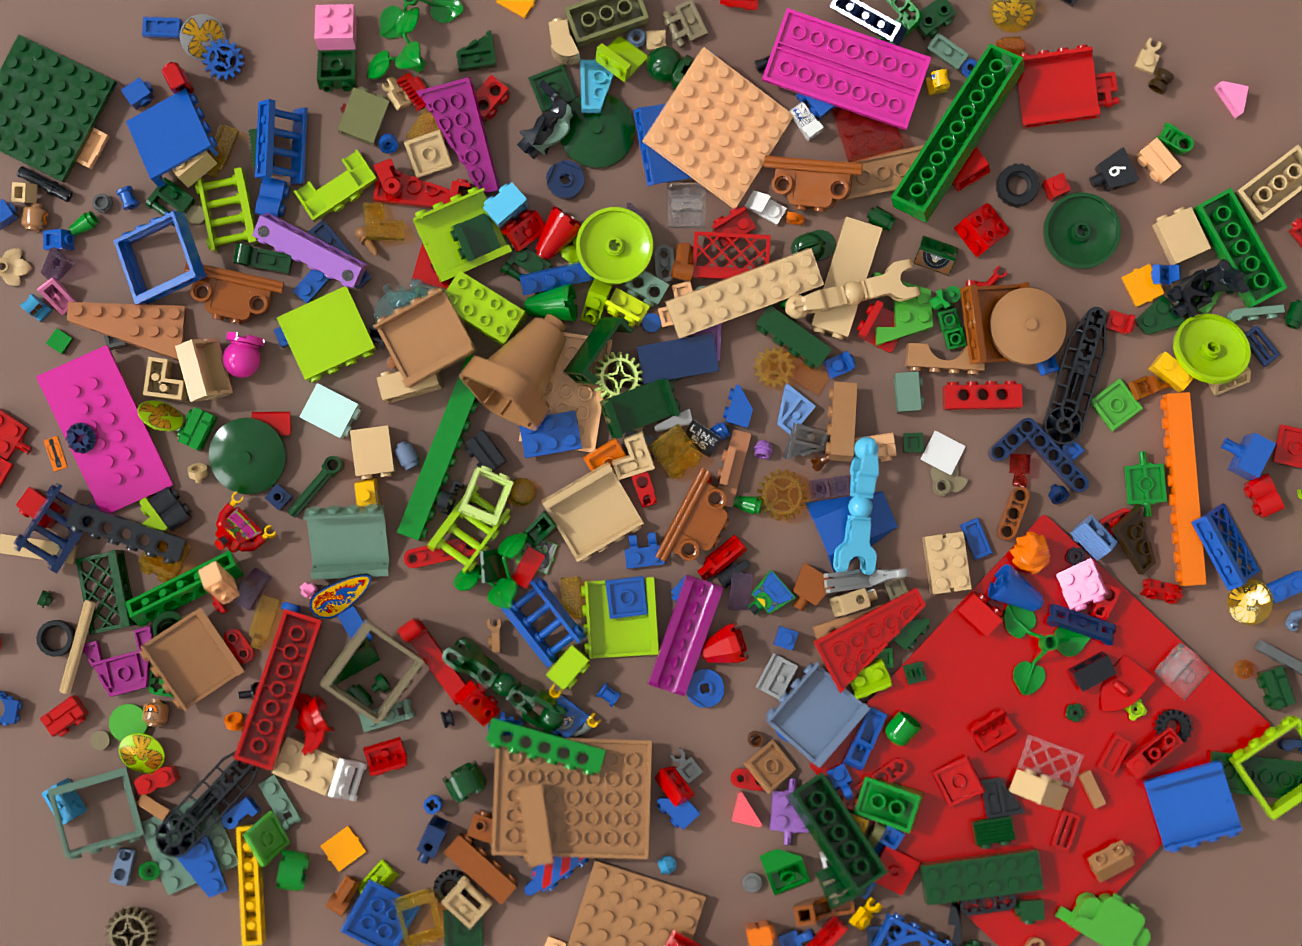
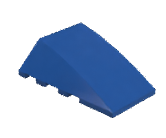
M883 491L875 492L873 498H870L873 505L872 512L868 516L871 518L870 546L898 527ZM854 496L805 503L811 520L814 521L828 554L827 558L834 573L836 572L833 567L834 551L845 539L848 515H851L848 504Z

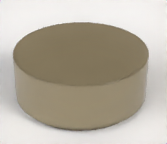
M199 205L191 206L187 211V219L194 225L203 224L205 222L203 208Z
M103 730L94 732L90 738L91 746L96 750L108 748L111 744L110 734Z

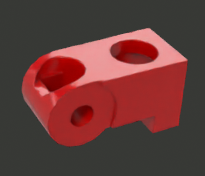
M390 158L373 165L386 196L392 199L399 197L401 187L399 181L392 174L395 171L392 159Z
M648 471L631 476L642 508L657 504Z
M1104 582L1109 594L1104 596V600L1093 603L1090 615L1106 621L1111 610H1113L1121 589Z

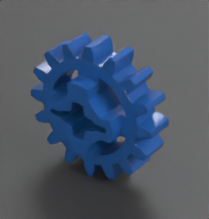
M218 39V44L212 41L211 48L205 47L208 53L202 54L206 58V60L202 61L203 65H208L205 71H211L210 76L212 78L217 75L218 81L222 77L228 81V76L235 79L234 73L240 74L239 67H244V63L240 62V60L244 59V56L238 55L242 52L241 49H235V42L229 45L228 39H226L225 43ZM220 48H226L229 51H223ZM215 53V58L210 62L212 54ZM219 54L226 59L227 66L222 61L220 62ZM236 58V63L232 68L231 63ZM218 69H223V70H225L226 72H220V71H217V70H218Z

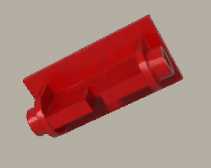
M1151 578L1143 579L1142 586L1144 588L1139 594L1148 599L1163 600L1168 604H1177L1183 597V594H1181L1182 588L1179 585L1165 582L1164 587L1161 588V581Z

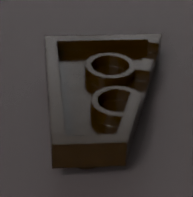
M1136 505L1110 529L1137 573L1143 575L1156 561L1151 542L1147 539L1145 531L1147 526L1146 522H1143L1141 515L1143 512L1142 506Z

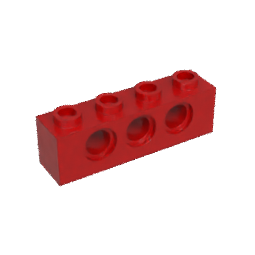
M976 381L966 382V385H959V382H947V385L942 387L943 410L1022 408V384H1016V381H1005V384H997V381H987L986 385H978ZM979 390L986 393L987 397L985 400L978 398ZM998 390L1005 392L1006 397L1004 400L997 397ZM959 391L967 393V400L963 401L959 398Z

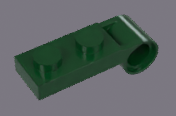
M240 243L236 244L233 263L289 275L293 261L288 254L254 248Z

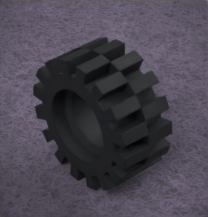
M1168 709V711L1165 710L1157 716L1158 720H1155L1156 726H1154V730L1157 731L1156 735L1166 730L1167 723L1175 719L1180 723V731L1177 733L1179 738L1186 742L1188 741L1187 738L1191 737L1190 731H1193V728H1191L1192 721L1189 720L1190 717L1185 715L1184 712Z
M455 869L446 870L436 878L433 884V892L439 903L448 895L444 891V884L449 880L458 883L465 876L461 871L458 872ZM465 889L460 892L466 898L468 892Z

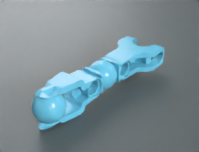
M862 437L855 444V453L850 467V496H854L848 504L851 515H848L845 539L834 551L833 567L836 572H845L848 569L850 560L857 556L860 561L861 572L871 575L875 571L877 554L869 544L871 518L868 516L873 509L870 498H873L876 477L879 474V446L873 438Z

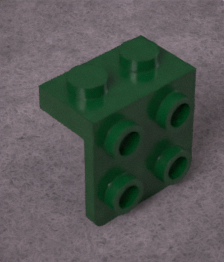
M481 214L451 227V237L454 242L457 241L459 249H457L461 260L464 259L465 262L500 248L487 214Z

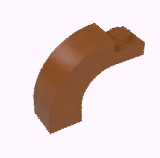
M825 895L803 900L793 906L796 927L813 925L818 920L827 917L856 913L854 900L830 909Z

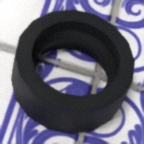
M48 621L38 630L36 636L37 645L48 656H63L70 652L76 632L73 626L66 621ZM53 627L64 629L68 637L66 645L58 650L51 649L46 643V633Z

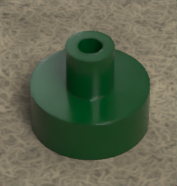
M382 673L374 677L377 683L371 687L375 693L379 690L386 693L392 689Z

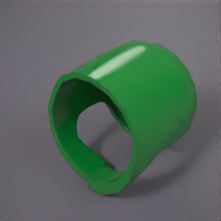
M899 711L886 726L885 733L894 744L905 746L923 728L911 715Z

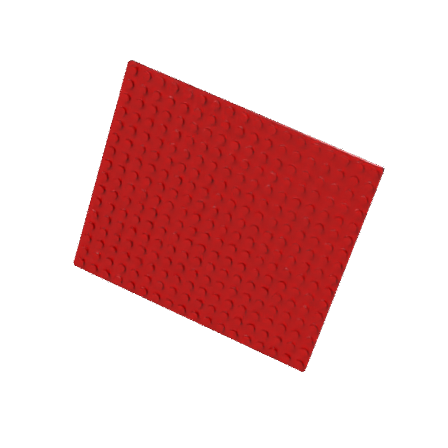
M1041 515L1026 532H1034L1039 536L1043 535L1045 537L1050 554L1049 564L1040 570L1039 573L1032 574L1029 571L1018 568L1012 562L1014 559L1013 555L1008 551L891 676L892 686L886 690L877 691L866 703L868 707L887 714V717L864 768L858 771L844 764L853 783L848 784L850 789L863 781L865 776H870L892 759L901 758L907 763L906 773L893 783L924 792V796L914 828L910 833L902 831L905 835L897 850L920 860V863L1033 847L1038 850L1044 890L1015 893L1013 895L1016 899L1037 897L1043 899L1045 920H1037L1035 924H1024V921L1021 922L1018 916H1015L1014 908L1006 911L966 915L998 946H1024L1031 937L1040 938L1045 946H1069L1081 932L1055 916L1060 906L1072 912L1076 906L1077 897L1084 892L1092 893L1097 899L1103 893H1108L1111 896L1113 893L1117 894L1163 844L1143 780L1209 763L1211 751L1234 753L1239 749H1244L1251 740L1260 738L1270 727V723L1094 559L1093 561L1102 580L1121 589L1113 610H1111L1106 620L1117 626L1116 632L1113 634V645H1105L1102 641L1090 638L1082 651L1075 656H1064L1057 648L1047 651L1035 664V666H1041L1045 671L1043 684L1034 693L1022 695L1014 682L1013 670L1017 664L1023 661L1032 664L1033 660L1042 652L1038 645L1039 638L1031 636L1027 632L1022 638L1013 637L1006 630L1004 619L986 637L958 610L976 591L978 594L980 592L989 599L988 603L992 607L997 606L1003 612L1002 616L1004 617L1005 609L1009 604L992 600L988 597V588L990 582L994 583L997 579L994 576L996 572L1007 564L1013 566L1043 595L1044 603L1039 610L1033 612L1036 617V624L1030 631L1042 634L1043 636L1054 635L1058 626L1052 627L1047 624V618L1050 616V605L1057 604L1069 608L1056 574L1073 567L1067 561L1066 555L1070 548L1081 547L1047 515ZM1084 551L1085 561L1092 558ZM1094 602L1086 604L1087 608L1078 612L1092 616L1090 611ZM1101 651L1108 655L1113 667L1126 655L1156 679L1140 698L1144 708L1147 710L1146 715L1137 717L1136 720H1130L1129 713L1125 709L1103 712L1101 691L1104 681L1082 692L1075 684L1068 669ZM922 661L927 680L908 685L903 665ZM1078 703L1082 706L1085 715L1079 722H1072V720L1067 719L1066 708L1068 705ZM1004 709L1018 734L984 753L973 737L971 728L976 722L989 718L990 714L994 711ZM1168 709L1179 710L1190 717L1189 720L1192 721L1191 728H1193V731H1190L1191 737L1187 738L1188 741L1179 745L1139 779L1134 778L1122 763L1114 777L1095 767L1113 733L1132 742L1125 756L1126 758L1134 750L1157 736V731L1154 730V726H1156L1155 720H1158L1157 716L1162 714L1163 711H1168ZM899 711L911 715L923 728L905 746L894 744L885 733L886 726ZM863 718L820 768L812 762L810 763V768L817 775L823 772L831 783L826 772L843 764L842 762ZM1170 720L1167 723L1166 728L1171 727L1176 734L1180 731V723L1177 720ZM968 755L980 780L1000 777L1008 790L1011 787L1017 769L1023 772L1025 769L1037 772L1036 777L1040 778L1042 774L1063 782L1062 786L1068 788V792L1062 809L1082 816L1070 852L1068 853L1050 846L1061 811L1012 793V795L1025 812L1010 815L1016 839L1011 840V844L999 845L998 842L993 843L990 848L980 849V846L974 844L970 821L986 819L982 793L949 807L932 772ZM895 762V768L892 770L889 767L886 768L892 778L895 776L893 774L894 771H902L903 763ZM1087 769L1091 771L1107 803L1096 809L1092 807L1077 774ZM879 773L877 779L887 781L888 776L886 773ZM841 788L836 790V793L842 798L844 794ZM858 790L854 791L857 795L848 799V804H855L854 800L860 795ZM1068 815L1065 816L1058 840L1056 842L1057 845L1059 843ZM1072 817L1063 847H1066L1075 820L1074 817ZM870 819L869 824L873 827L876 821ZM1122 840L1125 846L1129 845L1133 850L1135 856L1132 858L1135 865L1100 883L1091 870L1087 858L1096 852L1104 850L1112 843ZM1007 895L1005 896L1004 900H998V896L995 897L997 901V907H999L998 903L1001 902L1005 903L1007 906L1008 902L1012 900L1009 899ZM985 898L982 901V906L985 909H989L993 904L991 898ZM978 899L975 900L977 904H970L969 901H966V905H963V908L970 911V907L976 906L977 910H980ZM1037 941L1036 944L1032 943L1031 946H1039V942Z

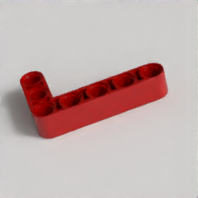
M418 617L412 618L397 629L398 633L407 644L411 643L418 654L424 658V662L455 705H458L459 703L454 695L466 685L465 681L457 671L443 661L442 649Z

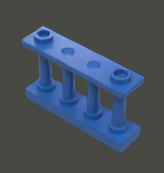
M267 99L258 102L255 178L272 177V173L291 177L290 185L304 183L306 176L305 157L308 108L295 109L292 113L276 109V100ZM275 117L293 120V132L275 128ZM274 135L292 139V150L274 147ZM273 154L291 158V169L273 166Z
M538 576L530 582L534 588L518 601H512L511 609H500L548 668L559 659L557 653L573 640L580 643L586 638L583 628L576 624L550 591L547 582ZM539 594L545 601V604L529 617L525 616L521 611V607ZM551 609L557 619L541 632H538L533 626V622ZM563 624L569 634L553 647H549L545 642V638Z

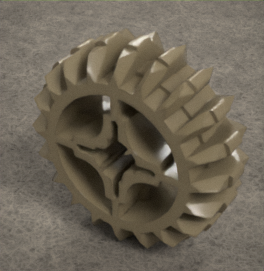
M131 906L127 907L126 910L121 908L119 913H113V918L108 919L110 925H106L104 929L109 932L105 933L104 937L110 940L105 943L112 946H124L118 938L126 942V946H135L137 938L145 935L141 946H154L151 941H156L157 937L152 934L157 933L158 929H152V926L156 924V921H149L152 915L146 917V910L139 913V907H136L134 911ZM126 918L125 928L117 931L120 921ZM136 920L142 924L143 928L136 925ZM130 930V932H134L137 934L132 936L131 934L125 932Z

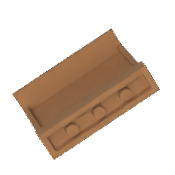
M436 287L427 292V296L413 299L410 302L411 305L405 308L404 306L397 308L393 311V315L389 317L387 315L377 320V324L373 325L381 335L404 379L402 382L406 388H412L477 352L446 291L442 288L438 289Z
M201 607L140 646L142 651L139 653L146 662L150 660L153 665L150 669L156 678L161 676L164 681L161 685L167 694L172 692L175 697L172 701L178 710L182 708L184 711H187L189 707L244 672Z

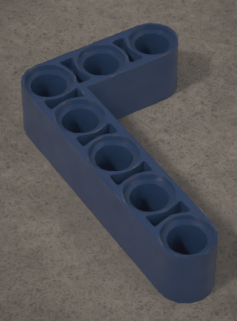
M1024 418L991 446L988 451L990 460L1000 462L1006 459L1025 441L1072 492H1083L1089 486L1087 477L1031 418ZM1024 422L1030 425L1029 432H1025L1022 429ZM1009 435L1015 436V445H1011L1008 442ZM1037 436L1043 439L1042 446L1036 445L1035 438ZM995 448L1002 450L1001 458H997L994 455ZM1050 450L1056 453L1057 457L1054 461L1048 457ZM1063 465L1069 467L1068 475L1062 473L1061 467ZM1076 479L1082 481L1081 489L1075 487L1074 482Z

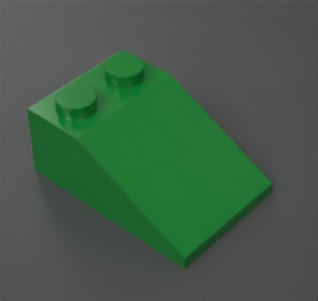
M865 776L854 814L910 833L914 828L924 792Z

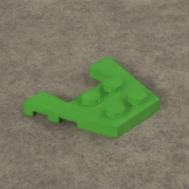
M874 272L872 274V277L880 276L883 274ZM901 280L902 284L906 287H918L921 294L916 298L902 302L893 300L895 327H876V346L908 335H914L933 327L932 305L929 301L931 299V290Z

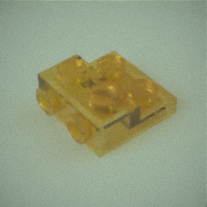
M679 424L648 446L671 479L682 477L685 473L684 470L689 466H696L702 457Z
M162 541L160 543L161 551L166 552L168 550L167 542ZM187 544L181 562L175 561V564L163 561L164 557L158 555L156 558L145 555L146 551H144L138 560V565L141 567L140 570L147 575L151 573L157 575V579L165 583L179 575L184 561L192 550V546Z

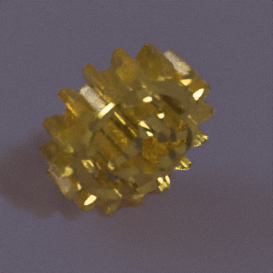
M773 346L772 351L765 348V354L759 352L761 358H755L754 360L758 363V365L753 366V369L758 370L754 376H760L761 378L758 382L765 381V387L769 384H772V388H775L776 384L782 387V381L788 383L789 379L787 376H793V373L790 372V370L795 369V366L790 365L793 362V358L788 359L789 352L783 354V348H780L779 351H776L775 346ZM777 355L780 357L778 359H771L769 356ZM762 361L766 365L764 373L761 370ZM784 362L787 366L786 373H784V371L782 370V364ZM770 364H772V365L777 364V365H778V367H777V370H778V371H776V370L771 371V370H770V367H771ZM770 376H777L779 379L771 380L768 378Z

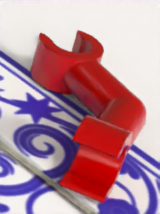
M1000 266L994 269L993 275L987 282L968 280L966 281V286H994L999 279L1006 276L1007 271L1003 275H999L997 270Z

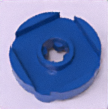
M700 669L693 673L686 693L694 705L701 708L711 707L722 699L724 684L721 677L715 671ZM708 683L710 692L701 693L700 685Z

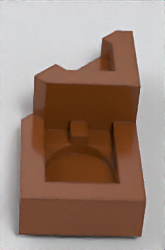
M1154 375L1144 376L1128 383L1135 401L1166 389L1170 385L1167 382H1160Z

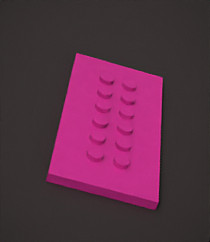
M787 8L762 81L906 130L931 57Z
M108 345L36 376L65 439L67 437L66 431L69 430L71 425L76 423H86L95 431L96 444L91 451L82 454L74 452L71 448L70 450L99 510L112 513L174 485L146 424L138 415V407ZM86 434L78 435L76 442L82 441Z

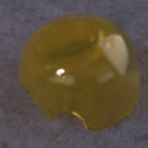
M524 477L516 478L512 481L514 483L507 500L514 507L524 508L535 499L536 488L529 479Z

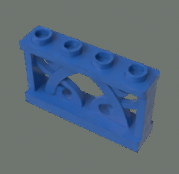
M887 912L886 918L871 945L880 946L884 938H886L890 942L886 946H901L912 941H919L921 946H929L926 939L934 942L931 946H955L948 939H944V941L938 939V935L930 930L926 933L921 930L922 926L913 921L910 924L903 921L905 917L896 912L893 915ZM898 925L901 927V932L896 933L893 930V934L897 939L892 940L888 930L891 926ZM907 929L915 933L907 934Z

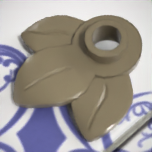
M958 463L952 475L932 466L930 476L934 481L932 489L935 494L945 496L950 492H959L966 486L968 479L958 476ZM940 483L945 485L944 490L939 489L938 485Z

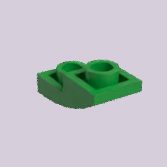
M956 307L936 312L947 350L965 346L966 341L963 329L960 326Z

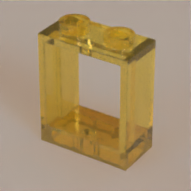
M430 887L393 899L406 946H421L426 942H437L441 937L445 936L435 897ZM429 902L435 928L408 936L402 911Z

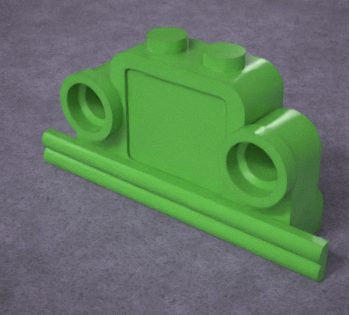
M1081 893L1077 897L1076 906L1072 912L1060 906L1055 914L1056 917L1102 946H1147L1150 941V932L1143 926L1145 918L1139 913L1140 908L1132 903H1129V905L1124 904V898L1116 893H1113L1112 896L1108 893H1103L1098 899L1092 893Z

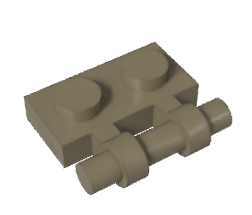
M692 0L675 6L676 15L672 16L669 10L663 13L665 25L669 27L672 33L671 37L677 43L678 48L685 45L683 38L688 36L691 43L708 35ZM678 21L681 22L684 28L681 31L678 30L675 24Z

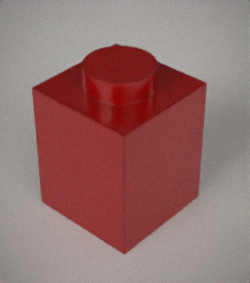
M1064 173L1053 176L1041 184L1049 202L1066 195L1071 190Z

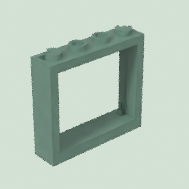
M126 767L47 790L65 858L70 857V861L81 858L82 853L88 851L90 855L101 852V848L108 845L110 849L121 846V842L128 840L129 843L140 840L141 835H144ZM122 777L136 830L70 850L55 796Z

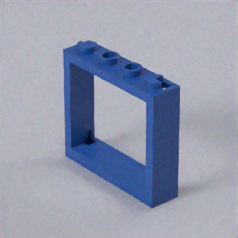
M176 210L165 212V216L149 220L150 223L138 225L134 231L124 232L121 237L113 240L135 305L150 304L207 277L185 212H176ZM174 224L190 271L147 291L131 244Z

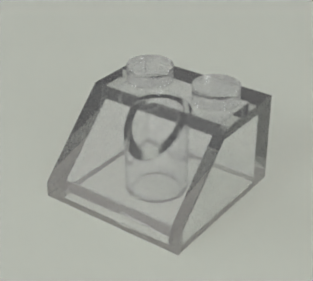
M1179 643L1177 647L1172 649L1168 657L1158 665L1155 673L1179 697L1185 700L1210 671L1195 652Z

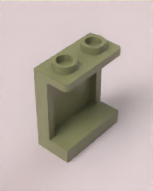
M353 87L337 129L339 134L375 147L383 119L391 105L390 101L387 100L388 98L382 94H377V96L370 94V91L363 87H359V89Z

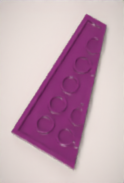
M471 77L416 91L425 102L428 111L435 118L436 124L449 145L455 150L459 161L465 166L474 185L478 186L479 189L484 188V193L499 190L500 186Z

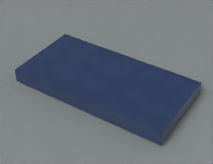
M712 333L637 346L644 385L661 378L674 380L719 372Z

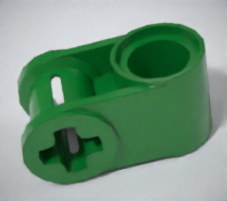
M1165 123L1163 125L1164 129L1156 138L1158 137L1163 145L1176 155H1187L1194 146L1193 138L1179 130L1176 126ZM1179 142L1186 143L1187 149L1181 148Z

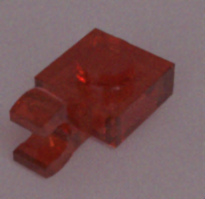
M1010 454L1009 473L1014 474L1013 487H1027L1025 474H1030L1031 455Z

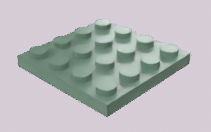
M212 793L193 811L192 815L199 811L198 809L209 799ZM191 800L185 803L178 811L184 815L195 802ZM215 800L205 809L203 813L201 812L196 817L198 820L210 809V807L215 803ZM218 807L212 813L216 819L220 815ZM175 813L172 818L180 819L181 817ZM209 816L198 829L204 833L214 820ZM152 817L141 822L143 836L153 861L159 865V875L167 894L170 895L197 882L177 858L167 857L159 851L156 846L155 836L157 829L163 821ZM188 817L186 819L192 826L195 824L191 818ZM221 818L206 835L210 838L223 872L238 865V855L227 828L222 824ZM171 821V822H170L171 829H175V828H174V825H173V822ZM187 824L182 828L183 832L188 827ZM195 831L196 839H198L201 835ZM173 834L172 842H179V834Z

